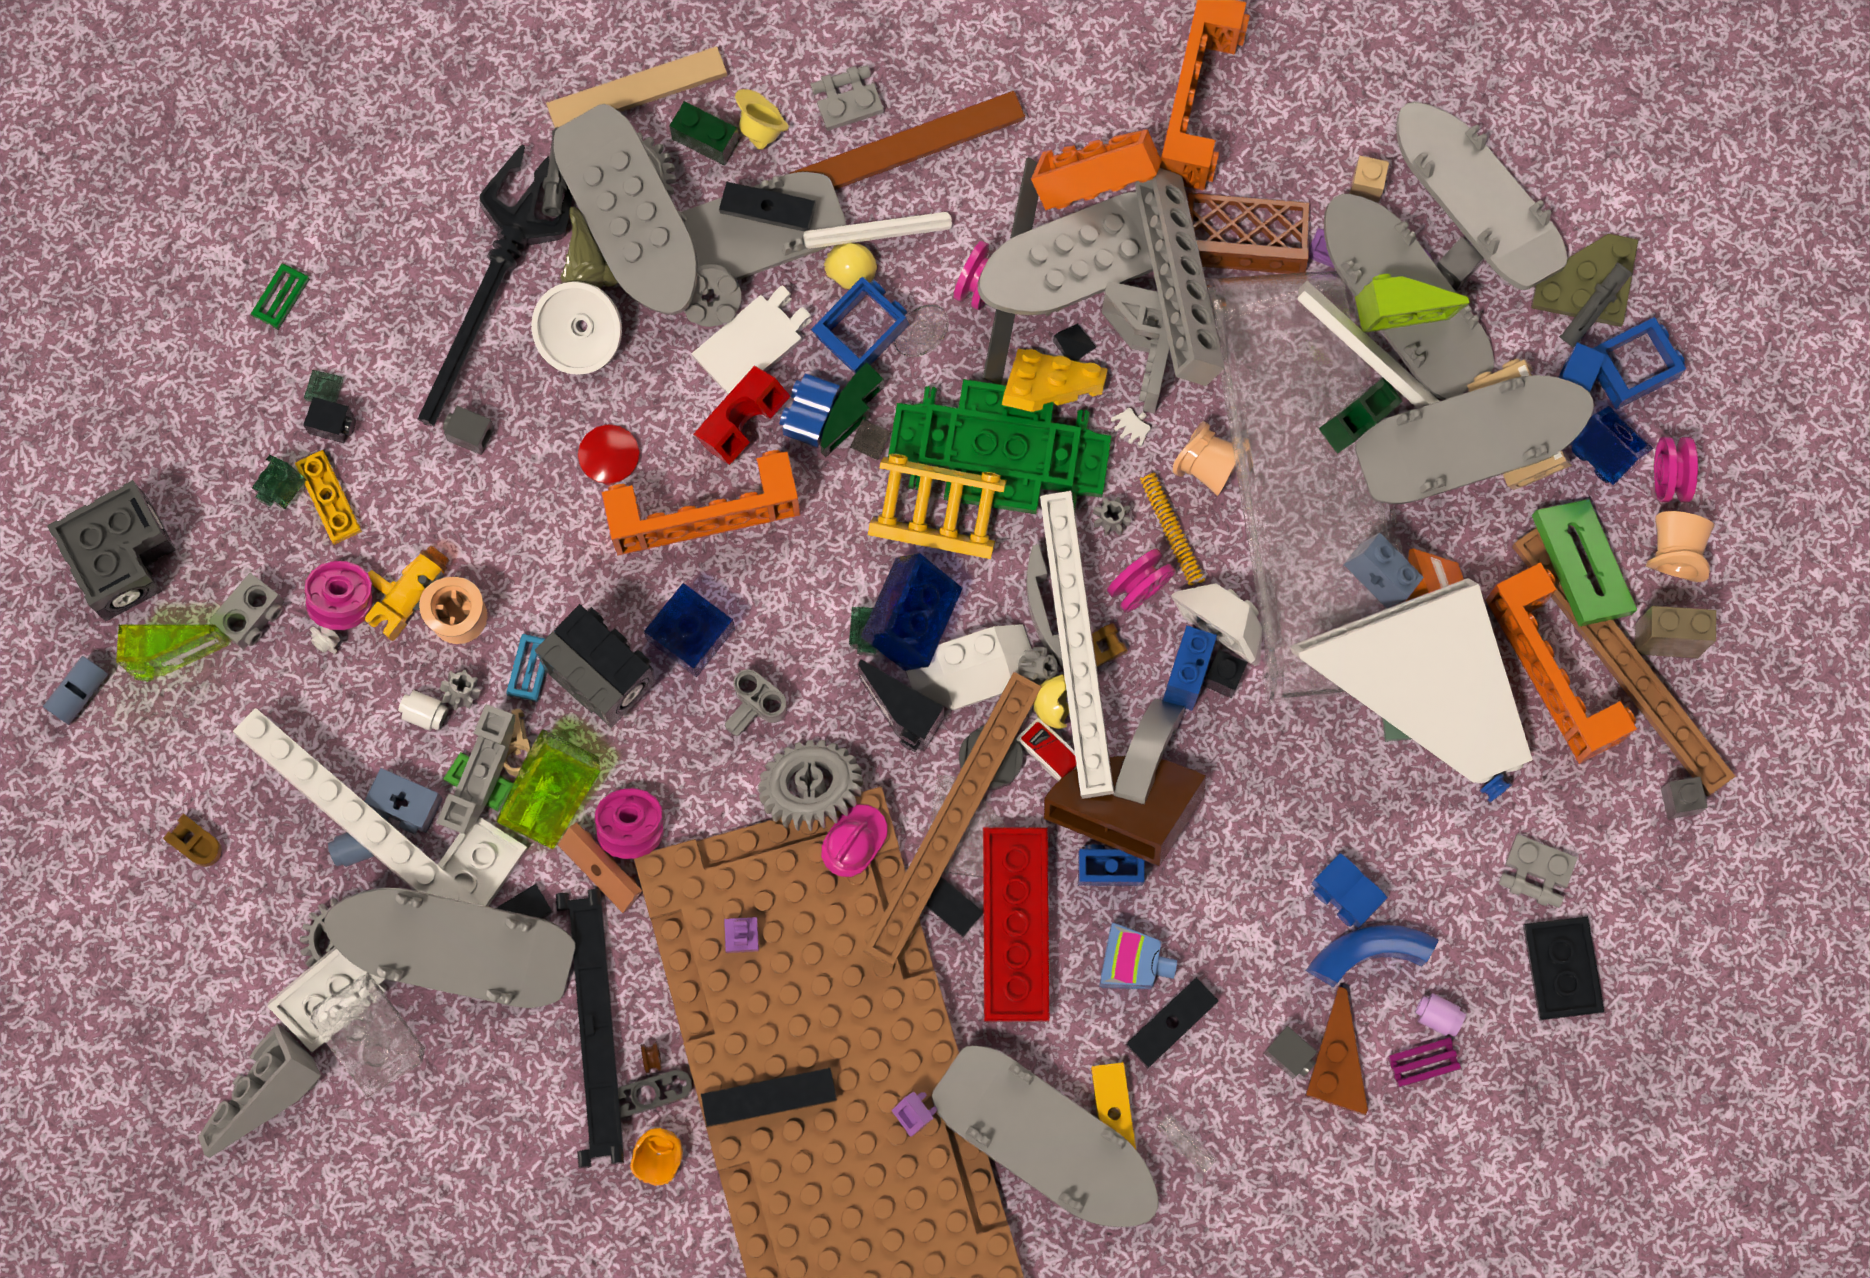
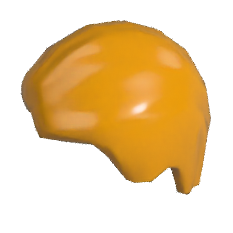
M652 1128L642 1134L634 1146L630 1168L634 1176L644 1183L654 1186L668 1184L672 1181L683 1159V1148L680 1139L672 1131L663 1128Z

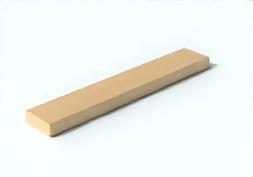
M716 46L548 102L546 105L553 125L556 128L600 104L610 105L619 112L727 77V71Z

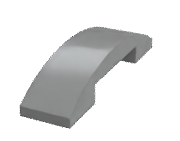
M1037 544L1032 547L1027 568L1026 595L1028 608L1034 628L1043 646L1047 648L1049 654L1054 655L1057 663L1063 668L1059 634L1052 636L1037 583L1044 582L1047 579V570L1040 546Z
M1159 699L1152 701L1131 741L1116 783L1114 796L1145 804L1155 781V772L1172 733H1176L1185 712L1184 706Z
M485 704L473 733L478 736L455 794L448 793L436 822L437 824L466 835L477 821L492 794L503 768L513 734L514 714Z

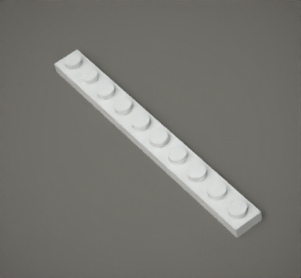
M1071 491L1042 495L1040 500L1080 793L1082 799L1114 794L1073 496Z
M255 708L233 730L234 735L412 889L418 892L484 906L258 709Z

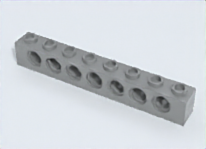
M1159 168L1157 175L1153 179L1144 183L1137 181L1135 187L1175 376L1207 386L1225 369L1183 179L1181 175Z

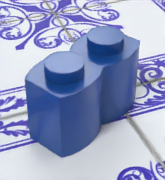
M806 373L801 381L796 380L791 392V398H794V401L790 408H784L779 422L783 426V435L818 448L830 412L840 395V386Z
M1341 853L1312 882V885L1315 887L1314 895L1326 905L1331 902L1339 910L1337 913L1339 919L1349 927L1354 924L1358 929L1388 898L1379 887L1364 876Z

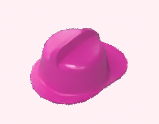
M856 805V807L848 808V816L840 815L837 824L833 825L822 844L821 856L825 866L832 873L841 877H852L862 873L880 850L887 837V823L884 816L876 808L869 805Z

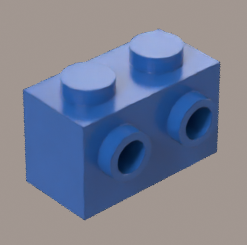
M1098 844L1085 845V849H1079L1078 886H1142L1144 884L1143 859L1119 849H1104V845Z

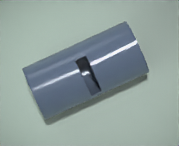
M81 656L42 707L67 725H70L108 674L93 662Z

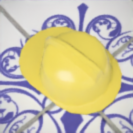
M741 89L736 92L735 99L742 111L739 129L757 149L763 150L767 144L773 143L777 139L781 131L788 130L789 125L783 119L777 107L761 94L749 89Z

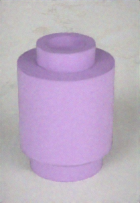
M1431 993L1429 998L1423 996L1415 1010V1013L1420 1015L1419 1023L1445 1036L1450 1034L1455 1037L1466 1017V1013L1460 1011L1459 1006L1434 993Z

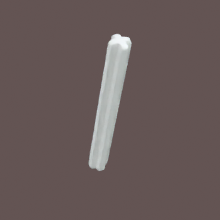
M948 212L809 230L803 233V241L806 248L812 249L949 230L952 227V219Z

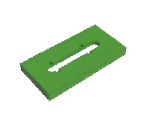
M1590 499L1538 509L1532 514V518L1579 627L1631 616L1637 611ZM1568 525L1573 526L1577 531L1602 589L1603 596L1595 593L1590 579L1586 577L1588 574L1573 539L1567 532Z

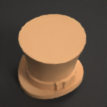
M1203 421L1197 426L1190 440L1173 464V473L1179 477L1184 476L1185 473L1195 476L1218 496L1242 458L1246 446L1215 437V432L1209 430L1210 425Z
M1665 511L1657 514L1655 517L1657 552L1654 558L1647 561L1646 567L1693 582L1706 581L1709 577L1710 567L1703 554L1715 526L1714 523L1704 517L1686 512Z
M461 577L441 578L427 586L420 597L419 609L424 622L437 636L448 643L464 644L477 638L486 626L487 609L480 590L467 579Z

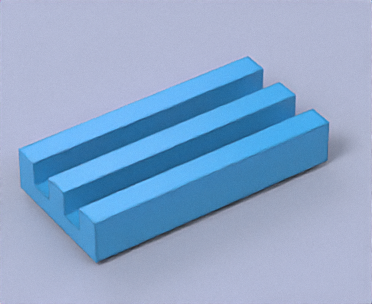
M526 634L521 635L506 692L507 696H515L538 702L546 673L541 661L533 691L528 692L537 658L535 649L545 640L544 638ZM527 643H533L521 690L515 689Z

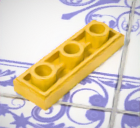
M324 450L295 462L333 545L361 533L362 530ZM331 492V498L324 500L323 496L326 493Z
M1124 1062L1091 1066L1098 1119L1119 1133L1136 1149ZM1112 1108L1117 1109L1120 1113L1119 1119H1110L1108 1111Z

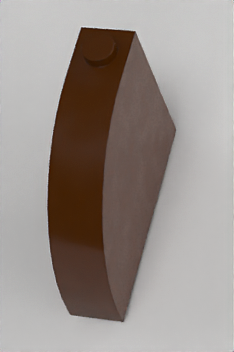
M1126 756L1109 757L1114 790ZM1161 759L1155 772V781L1145 804L1114 796V794L1082 799L1076 768L1061 778L1045 796L1044 819L1160 866L1205 796L1206 775Z

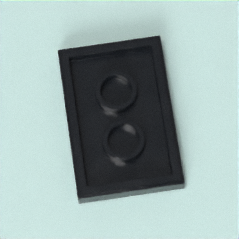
M1588 916L1523 924L1539 1021L1604 1013Z

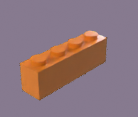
M1146 129L1114 136L1109 140L1108 144H1103L1100 140L1091 141L1081 150H1076L1073 145L1064 147L1062 149L1063 153L1054 155L1052 150L1042 152L1031 181L1045 210L1055 207L1056 209H1063L1080 199L1091 200L1108 190L1115 192L1136 181L1140 183L1147 182L1157 175L1162 161L1150 133Z

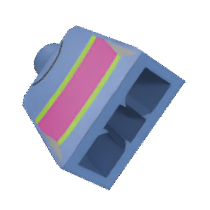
M1112 923L1099 987L1152 989L1155 975L1174 979L1177 960L1159 956L1160 940Z

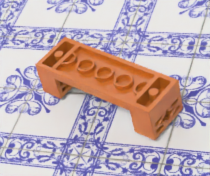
M1197 0L1161 156L1162 162L1159 167L1181 175L1185 187L1204 190L1206 181L1213 182L1219 152L1213 151L1216 140L1186 134L1205 48L1235 55L1237 45L1243 46L1250 15L1244 14L1247 2L1238 0Z
M771 450L763 453L762 457L756 458L764 494L758 495L757 492L742 494L737 500L728 502L726 499H717L709 502V506L705 507L685 506L678 509V513L668 515L662 512L650 514L646 517V520L641 519L633 485L616 484L610 486L608 491L601 493L611 540L617 556L800 516L799 501L788 452Z
M1540 562L1496 584L1486 598V602L1580 764L1627 739L1637 729L1634 725L1636 724V719L1632 711L1628 707H1624L1621 701L1588 718L1586 717L1585 713L1587 711L1583 701L1579 696H1574L1569 687L1571 683L1564 669L1558 668L1553 659L1555 655L1551 645L1546 640H1542L1537 631L1539 629L1538 623L1530 613L1544 606L1557 590L1553 574L1549 569H1544Z

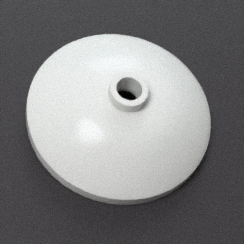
M578 281L559 284L548 290L540 298L533 312L531 328L535 345L542 357L560 371L577 375L594 372L605 366L614 357L619 348L622 337V323L618 309L604 291L592 284ZM581 320L587 323L586 331L580 328Z

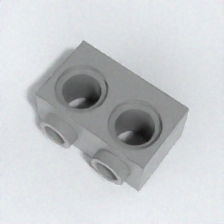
M249 573L210 618L209 622L244 650L248 645L253 646L258 642L263 633L261 629L268 621L273 622L280 616L283 611L282 605L284 600L252 573ZM267 596L264 605L253 607V602L257 597ZM246 620V625L241 631H233L235 622Z

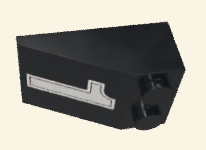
M861 659L858 663L859 679L896 736L901 738L899 743L910 751L916 752L917 749L925 752L944 721V707Z

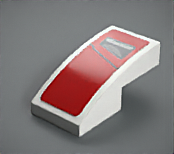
M1039 718L1034 720L1016 738L1020 746L1040 762L1041 766L1057 781L1077 768L1075 751Z

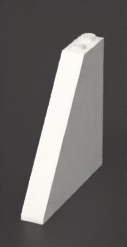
M1469 578L1290 646L1291 652L1473 783L1491 781L1496 774L1504 771H1517L1524 766V763L1532 761L1479 584Z

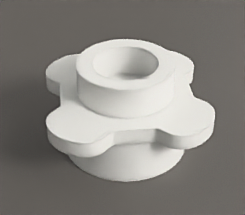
M319 626L317 629L315 627L310 628L312 632L311 642L317 649L324 653L327 650L333 654L337 653L335 646L340 642V638L333 630Z

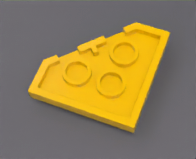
M1018 348L1004 392L1002 405L1034 412L1042 410L1043 404L1054 402L1058 406L1077 401L1078 395L1086 393L1092 397L1101 395L1108 368L1100 367L1095 363L1072 361L1064 356L1041 354L1034 349L1024 350Z

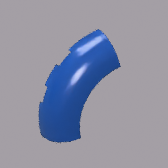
M1376 925L1351 931L1331 942L1312 960L1305 971L1334 987L1351 968L1373 958H1399L1422 967L1428 962L1438 943V939L1427 933L1404 926Z

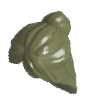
M575 206L571 207L569 214L572 223V236L568 254L566 255V264L560 277L561 282H585L599 289L604 285L608 287L615 286L618 282L601 253L581 211Z

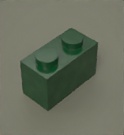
M685 101L669 125L672 140L724 166L739 142L737 127Z

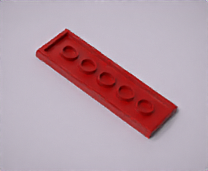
M983 827L984 1022L1050 1021L1048 827Z

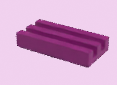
M1451 1037L1388 1056L1397 1087L1400 1088L1460 1070L1461 1066L1457 1061V1054L1453 1049ZM1441 1047H1445L1447 1051L1446 1053L1399 1067L1396 1062ZM1447 1059L1451 1063L1449 1066L1402 1079L1400 1074Z

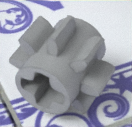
M1104 497L1102 500L1103 507H1094L1093 514L1100 517L1094 521V527L1102 526L1105 529L1104 536H1107L1109 531H1116L1120 536L1122 533L1121 526H1130L1131 519L1124 516L1129 513L1130 506L1123 507L1120 503V497H1117L1115 501H1108ZM1110 511L1112 515L1118 514L1117 520L1114 521L1112 517L1106 518L1107 512Z
M1033 647L1032 650L1024 651L1025 655L1020 658L1018 663V671L1021 676L1038 685H1041L1047 679L1055 677L1058 669L1057 661L1053 654H1047L1046 647Z
M465 669L456 674L450 671L448 681L441 682L440 690L445 692L442 702H448L454 706L455 711L464 706L470 709L473 702L472 699H478L481 690L475 688L478 678H472ZM457 688H462L463 692L458 691Z

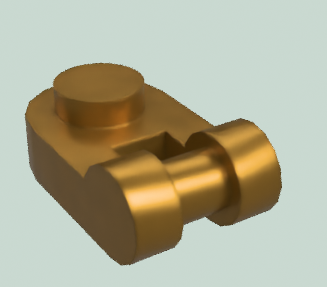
M1114 623L1108 624L1092 633L1096 667L1128 652L1125 644L1120 643L1116 635L1118 630ZM1105 640L1109 649L1101 653L1097 643Z
M183 813L177 820L179 824L172 832L168 831L162 839L201 867L215 864L221 856L222 848L220 842ZM191 831L194 836L185 844L182 842V839Z

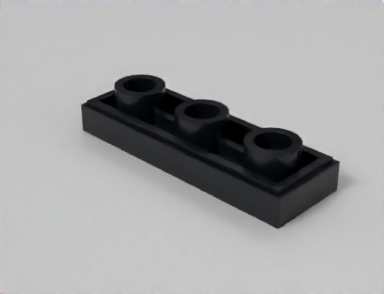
M726 182L719 212L720 214L805 232L810 229L816 202L815 200ZM767 206H772V209L769 211L763 210Z
M1196 977L1125 1045L1149 1068L1212 1009L1219 1000ZM1168 1018L1176 1019L1178 1022L1177 1028H1169L1166 1020Z

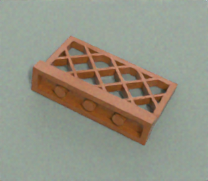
M1188 193L1187 201L1192 223L1193 220L1196 221L1193 224L1194 231L1202 227L1211 236L1205 241L1196 240L1202 267L1305 275L1309 255L1308 202ZM1194 203H1206L1212 211L1202 218L1193 210ZM1228 205L1237 206L1242 214L1231 220L1222 210ZM1258 208H1267L1273 216L1262 223L1253 212ZM1289 210L1302 211V219L1294 225L1283 215ZM1216 215L1226 224L1217 232L1207 223ZM1246 218L1257 227L1249 234H1246L1238 226ZM1276 220L1287 229L1278 237L1268 228ZM1232 230L1241 239L1236 243H1227L1221 236ZM1262 232L1272 242L1266 246L1257 245L1252 238ZM1292 234L1301 243L1300 248H1289L1282 241Z

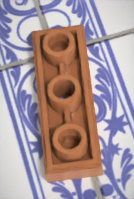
M577 822L568 828L558 846L622 913L626 912L638 898L642 889L632 877L628 876L617 865L614 858L594 841L588 831H585Z

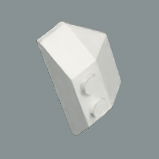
M1216 583L1177 591L1171 595L1181 615L1187 621L1203 631L1217 635V641L1252 665L1257 666L1260 663L1263 628L1256 617L1259 615V612L1249 600H1241L1232 589L1226 590Z
M1023 624L993 626L933 646L904 663V667L912 689L938 704L955 711L1000 696L1013 672L1019 674L1018 663L1020 658L1025 655L1024 651L1032 649Z

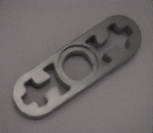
M673 1070L618 1087L619 1100L627 1099L628 1097L625 1095V1092L631 1090V1100L636 1106L635 1109L630 1110L629 1103L621 1105V1119L686 1099L691 1094L693 1088L691 1078L684 1071ZM676 1076L681 1081L686 1080L687 1085L682 1087L683 1093L677 1094L675 1090H669L665 1092L668 1098L661 1100V1091L656 1082L663 1080L662 1086L665 1087L673 1084L672 1078ZM644 1086L652 1087L656 1093L654 1101L648 1105L639 1103L637 1099L639 1089Z

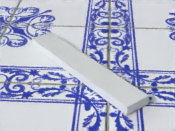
M1306 281L1299 288L1297 300L1416 408L1439 402L1430 391L1310 282Z

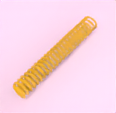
M1150 473L1144 478H1140L1141 484H1143L1145 493L1149 497L1151 506H1154L1153 510L1158 515L1157 519H1160L1159 523L1164 528L1163 532L1166 533L1165 536L1170 541L1169 545L1174 550L1173 554H1176L1175 558L1180 563L1179 567L1182 568L1188 585L1193 586L1195 583L1191 582L1203 577L1204 574L1200 573L1201 569H1197L1199 565H1195L1197 560H1193L1195 556H1191L1193 552L1190 551L1191 547H1187L1189 543L1186 542V538H1183L1185 534H1181L1183 530L1179 529L1181 525H1177L1179 521L1176 520V516H1173L1175 512H1171L1173 508L1169 507L1170 503H1167L1169 499H1164L1166 495L1163 494L1164 490H1161L1162 486H1158L1160 482L1157 481L1158 477H1154L1156 473ZM1180 543H1184V544H1181L1180 546H1178L1177 548H1174L1176 545H1178V544H1180ZM1206 578L1199 580L1197 583L1204 582Z

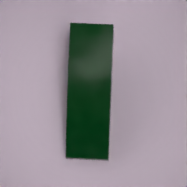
M867 362L842 390L830 412L820 444L821 454L825 458L870 418V408L866 404L884 389V379Z
M1381 378L1318 429L1338 454L1378 424L1403 401L1390 383Z

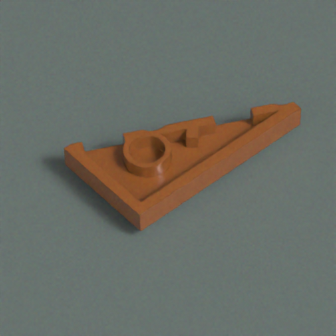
M1338 987L1305 1096L1366 1116L1368 1108L1347 989Z

